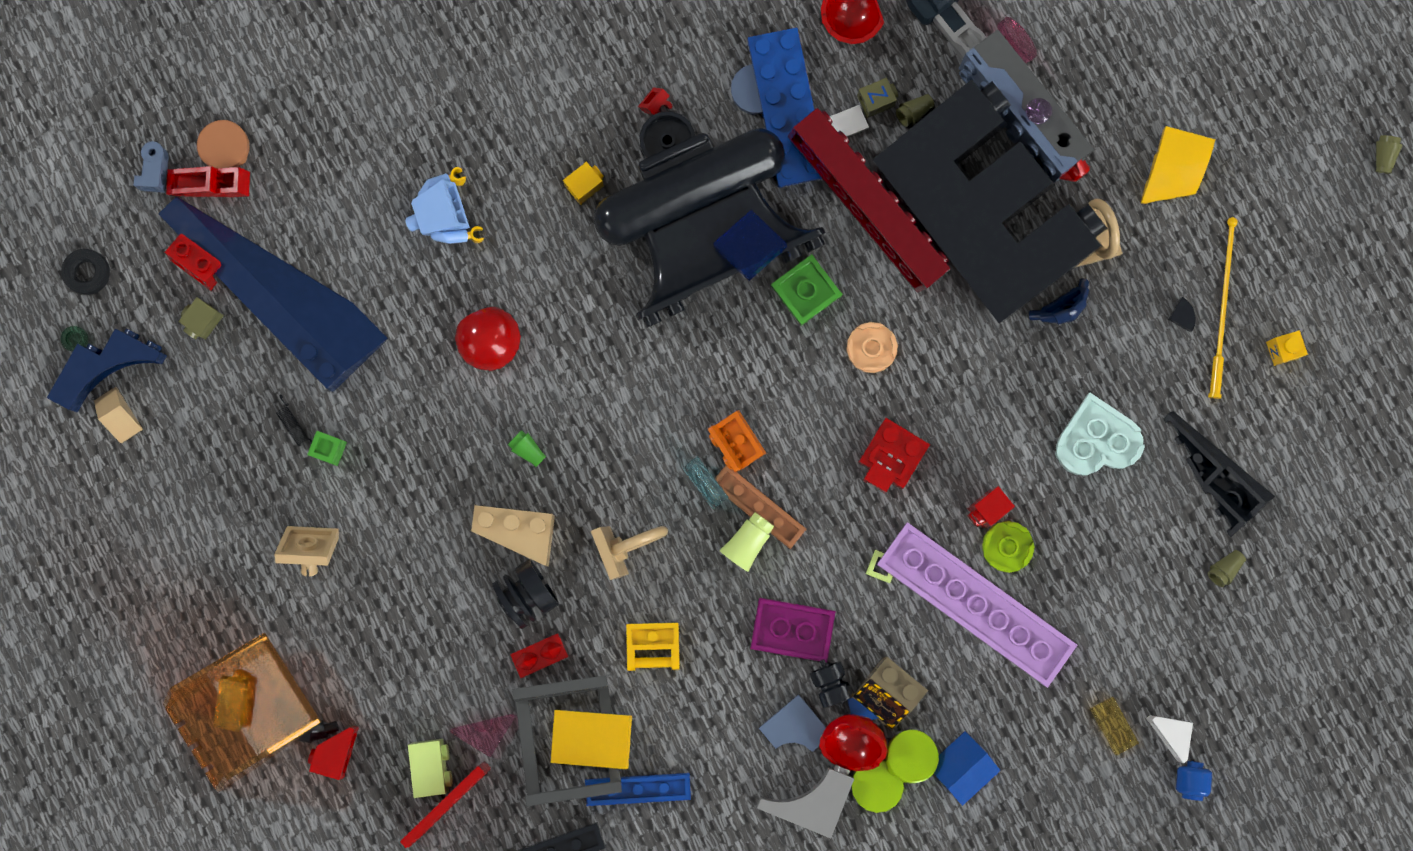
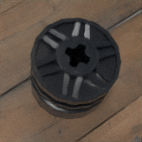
M530 559L515 568L518 581L515 582L507 574L503 576L507 588L498 580L492 583L501 608L520 629L528 626L523 614H526L532 622L537 620L533 610L535 606L546 614L560 605L548 583L543 584L542 580L544 577Z

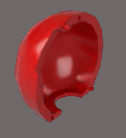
M823 0L821 5L823 25L830 35L841 42L849 44L864 43L874 37L884 24L877 0Z
M493 306L478 310L462 319L457 325L455 335L458 353L463 360L476 369L487 371L503 368L512 361L519 349L521 338L518 324L511 314L499 307Z
M847 714L836 718L823 730L820 738L819 747L823 756L832 764L848 770H873L879 767V764L886 758L887 741L883 731L870 718L862 715Z

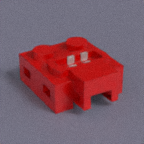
M885 418L858 461L860 465L869 469L863 481L878 488L884 494L888 491L891 484L901 490L904 489L930 444L888 418Z

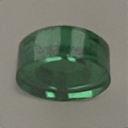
M70 326L62 332L61 344L65 349L73 352L77 344L87 346L88 334L80 327Z

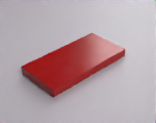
M485 761L478 765L400 843L405 848L412 846L491 770V767Z

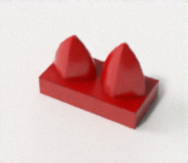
M559 633L510 654L520 678L569 657Z

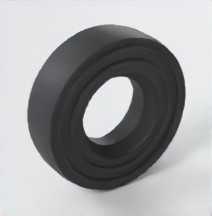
M78 249L65 258L61 268V275L69 289L78 294L91 295L105 287L109 280L110 267L107 260L100 253L92 249ZM85 262L92 263L95 268V274L89 281H81L77 277V268Z

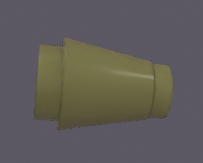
M925 94L924 96L901 103L899 108L896 109V116L903 126H914L935 106L934 101L929 94Z
M1387 135L1380 136L1379 141L1376 142L1375 172L1392 173V169L1403 146L1400 144L1401 138Z
M1234 550L1211 565L1208 572L1211 581L1219 587L1230 585L1246 561L1245 556L1240 551Z

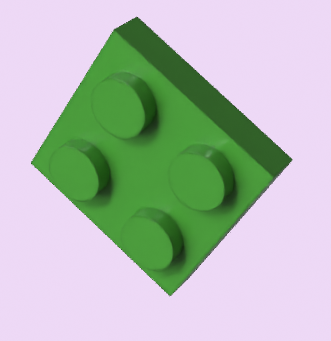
M812 254L771 284L773 290L801 326L843 295Z

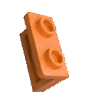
M739 410L718 424L708 428L711 442L715 447L720 448L724 454L723 460L729 469H733L734 472L744 469L767 454Z

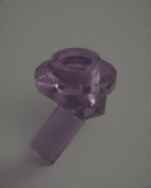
M1042 98L1031 100L1026 108L1028 119L1036 124L1048 121L1052 114L1050 103Z

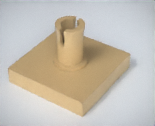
M287 526L275 552V563L301 564L302 575L307 576V569H309V576L316 575L318 573L317 565L328 566L339 539V529Z

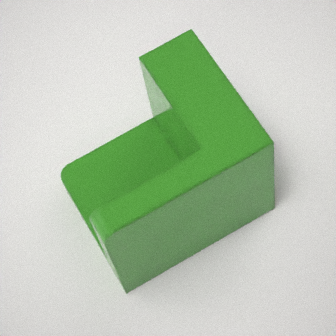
M316 431L307 455L338 466L347 442Z

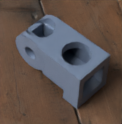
M154 141L148 142L141 149V156L144 159L142 176L134 175L133 185L140 191L165 193L169 160L168 152L159 143Z

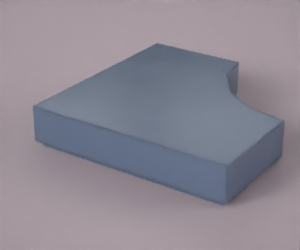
M799 694L759 727L775 749L783 744L798 743L806 746L812 752L819 747L821 735L826 728Z

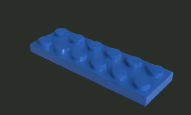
M792 28L748 37L747 42L765 128L778 136L785 151L784 165L780 172L775 175L778 188L822 179L787 137L794 126L814 111L798 29Z

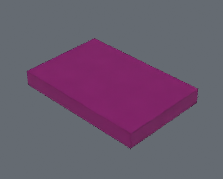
M759 598L750 649L815 661L825 659L827 663L836 611Z

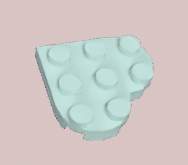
M1088 393L1059 436L1055 455L1060 465L1068 472L1084 476L1098 471L1103 465L1117 469L1133 465L1141 457L1145 445H1143L1141 429L1131 419L1092 393Z

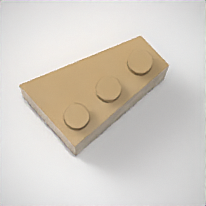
M474 506L472 532L549 567L555 515Z

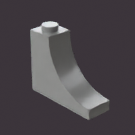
M835 765L834 769L828 767L821 780L806 793L794 798L781 800L760 796L756 806L757 809L831 838L854 778L849 775L850 770Z

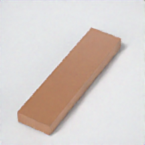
M727 465L710 484L748 516L752 517L756 512L774 525L771 534L789 549L793 547L806 531L805 527L741 475L734 472L733 469H729Z

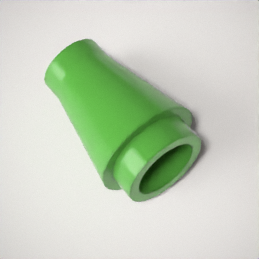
M522 430L508 444L512 449L511 452L530 462L535 467L546 457L530 434H526Z

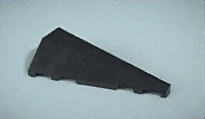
M1174 411L1166 415L1164 418L1165 423L1171 422L1178 433V436L1174 438L1178 445L1183 443L1190 455L1186 459L1205 494L1211 493L1219 506L1215 509V512L1218 516L1224 515L1230 526L1227 533L1232 537L1275 496Z

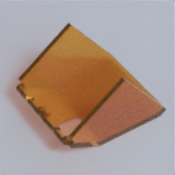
M266 633L261 634L169 688L163 702L165 710L174 725L185 720L186 724L178 728V731L187 746L189 747L196 742L200 744L191 752L203 769L210 764L213 765L214 768L205 774L217 792L235 783L321 723V720Z

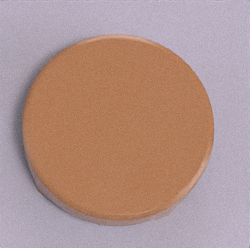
M218 120L208 124L200 132L197 139V151L201 160L207 166H212L216 169L239 167L247 160L250 147L249 139L244 130L236 123L228 120Z

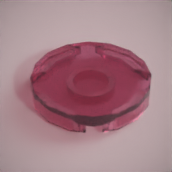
M1005 17L997 24V29L1025 63L1032 61L1037 56L1034 43L1017 21L1011 17Z

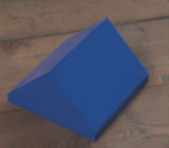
M964 731L939 754L938 766L934 775L963 806L1001 770L978 743Z

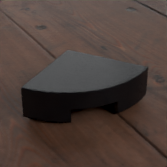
M1181 297L1168 320L1192 332L1196 321L1192 305L1184 297Z

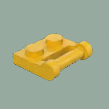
M679 623L626 624L627 671H635L636 668L664 667L680 670ZM671 649V657L635 658V650Z

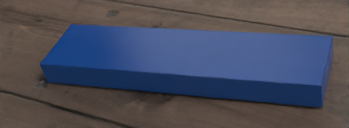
M690 773L621 777L622 792L587 797L586 806L691 800ZM610 777L585 779V786L610 782Z

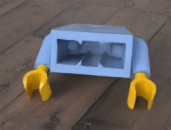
M455 167L450 175L445 173L426 180L418 192V196L411 203L415 214L407 217L405 220L410 231L413 232L420 229L422 235L431 236L434 241L448 244L467 242L468 239L475 243H480L484 240V238L478 239L473 236L475 231H482V227L475 226L469 232L466 230L470 227L456 185L460 186L465 183L466 176L462 178L454 177L462 172V168Z

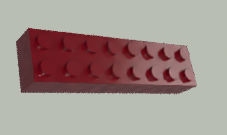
M816 108L794 126L787 137L914 290L918 293L927 289L951 269L947 265L949 263L947 257L941 251L937 252L932 247V240L928 234L918 230L914 225L916 223L915 219L908 211L903 212L898 205L899 200L895 194L884 189L881 185L883 181L875 171L870 172L865 166L866 160L858 151L854 152L848 145L850 142L847 136L842 131L837 132L831 125L833 123L831 117L825 111L821 112Z

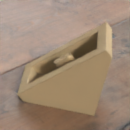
M117 387L94 400L98 420L120 443L143 430Z

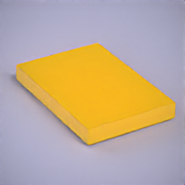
M554 710L551 763L628 769L632 715Z

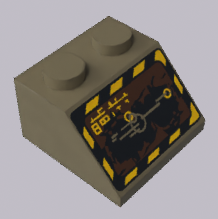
M883 657L851 698L857 700L876 715L877 719L892 731L912 712L928 690L890 658Z

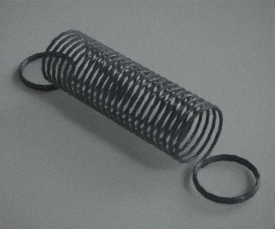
M280 394V395H279L280 399H281L282 402L285 404V406H286L285 408L288 409V410H286V411L290 412V413H287V414L291 415V416H289V417L293 418L294 415L291 413V411H290L289 408L287 407L289 404H288V403L286 404V403L284 402V400L282 399L283 396ZM277 412V413H276L277 416L280 418V420L282 421V423H283V425H284V424H285V423L283 422L284 420L281 419L282 417L279 416V415H278L279 413ZM292 420V421L296 422L295 425L299 426V427H297V428H299V429L302 430V431H300V432H302V433H300V434L308 438V436H307L306 433L303 431V429L301 428V426L297 424V423H298L297 420H296V421H295V420ZM285 424L284 427H285L286 430L289 432V434L291 435V437L294 439V441L296 442V444H297L298 446H301V445H300L301 443H299V442L297 441L298 439H296L295 437L292 436V435H293V434H292L293 432L289 430V429H290V428H289L290 426L287 427V426H286L287 424Z

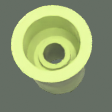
M755 512L719 551L742 569L749 572L756 556L770 537L768 534L771 533L774 525Z

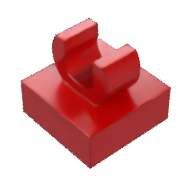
M655 87L638 105L643 112L652 115L659 113L662 105L668 109H672L673 106L667 101L670 95L664 89Z

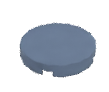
M751 64L743 67L735 74L731 84V95L734 103L741 111L756 115L761 114L762 109Z

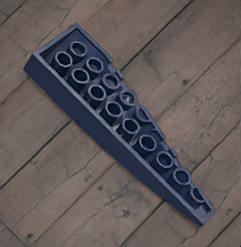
M176 196L158 213L178 236L180 234L185 235L221 262V267L215 273L217 277L326 389L334 392L388 340L351 301Z

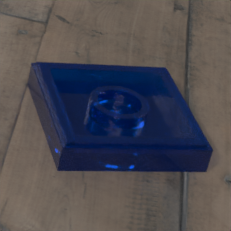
M752 210L713 243L714 247L748 281L787 248V243Z

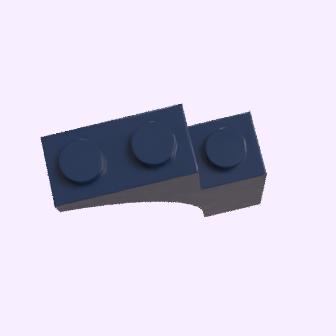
M127 328L124 332L115 329L103 350L89 343L87 347L80 344L76 345L47 398L68 410L78 412L93 388L110 374L135 364H163L167 355L160 352L162 347L150 340L146 344L139 341V334Z

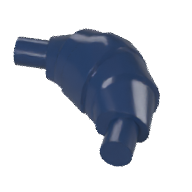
M1082 278L1079 280L1077 287L1072 288L1068 293L1060 296L1052 303L1043 306L1041 310H1030L1029 319L1057 323L1058 325L1076 320L1086 308L1089 281Z

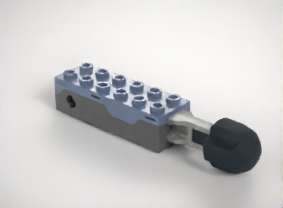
M906 0L909 9L922 25L935 23L954 47L957 55L962 60L959 66V75L965 83L972 79L982 89L991 81L994 82L1011 104L1009 108L1000 114L1008 123L1006 126L1008 138L1013 143L1022 142L1054 184L1060 179L1077 182L1090 171V166L1085 160L1094 150L1093 147L998 29L986 37L957 4L959 0Z

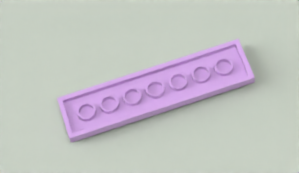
M908 522L876 564L1047 688L1077 647L1076 643Z

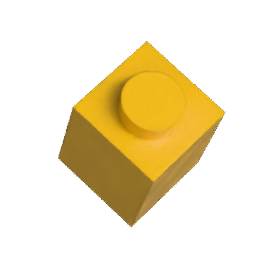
M586 161L567 176L563 183L581 205L604 187L601 180L604 176L597 166L591 167Z
M1300 330L1266 342L1274 366L1308 355Z

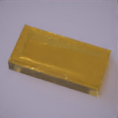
M225 675L220 678L213 727L239 732L242 729L249 680Z
M1110 697L1090 708L1115 756L1139 744L1114 697Z

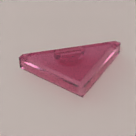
M513 713L455 727L450 730V733L491 757L517 715Z

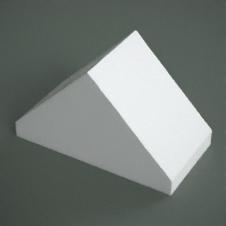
M1149 715L1146 719L1178 762L1185 763L1188 760L1193 723Z

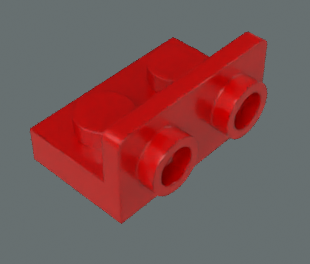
M180 234L164 253L172 263L206 288L212 290L217 284L213 275L221 267V262L185 235Z

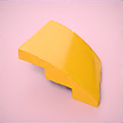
M1165 126L1158 151L1154 155L1141 203L1147 204L1181 196L1195 195L1205 174L1216 139Z

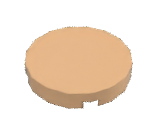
M868 322L859 325L852 331L847 340L846 351L849 360L857 369L867 373H877L884 371L893 363L897 355L898 344L893 332L883 324Z

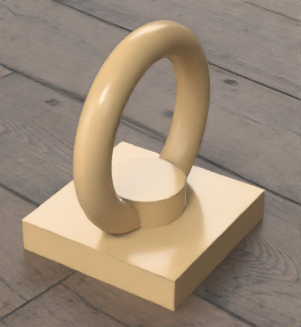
M1093 199L1088 204L1108 228L1097 236V239L1103 246L1076 267L1111 259L1123 254L1120 247V231L1116 216L1111 207L1102 199Z
M610 526L592 530V536L609 579L613 580L628 575L629 573L624 562L628 558L627 552L665 537L668 534L667 527L660 526L623 541L620 537H614Z

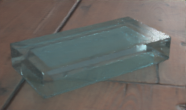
M698 456L683 468L712 509L717 508L729 498Z

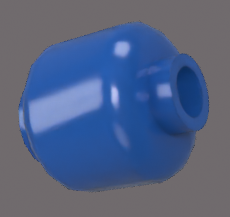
M1187 761V766H1180L1178 768L1176 790L1182 794V798L1203 801L1204 797L1210 795L1212 772L1209 769L1203 768L1204 763Z

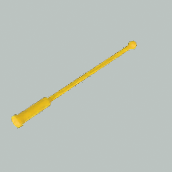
M1235 217L1227 220L1229 235L1216 356L1213 357L1210 393H1208V398L1221 399L1222 394H1220L1224 364L1222 347L1234 228L1238 223Z

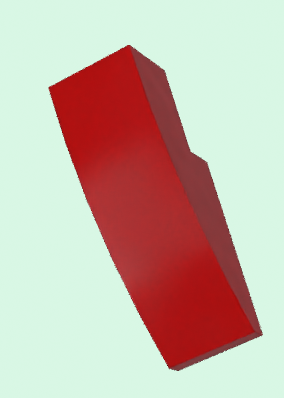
M212 166L167 169V195L185 197H249L250 171L240 167L216 169Z

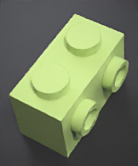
M443 739L408 744L413 797L442 795L449 792V787H452L451 771H447L446 760H449V748L447 744L444 745Z

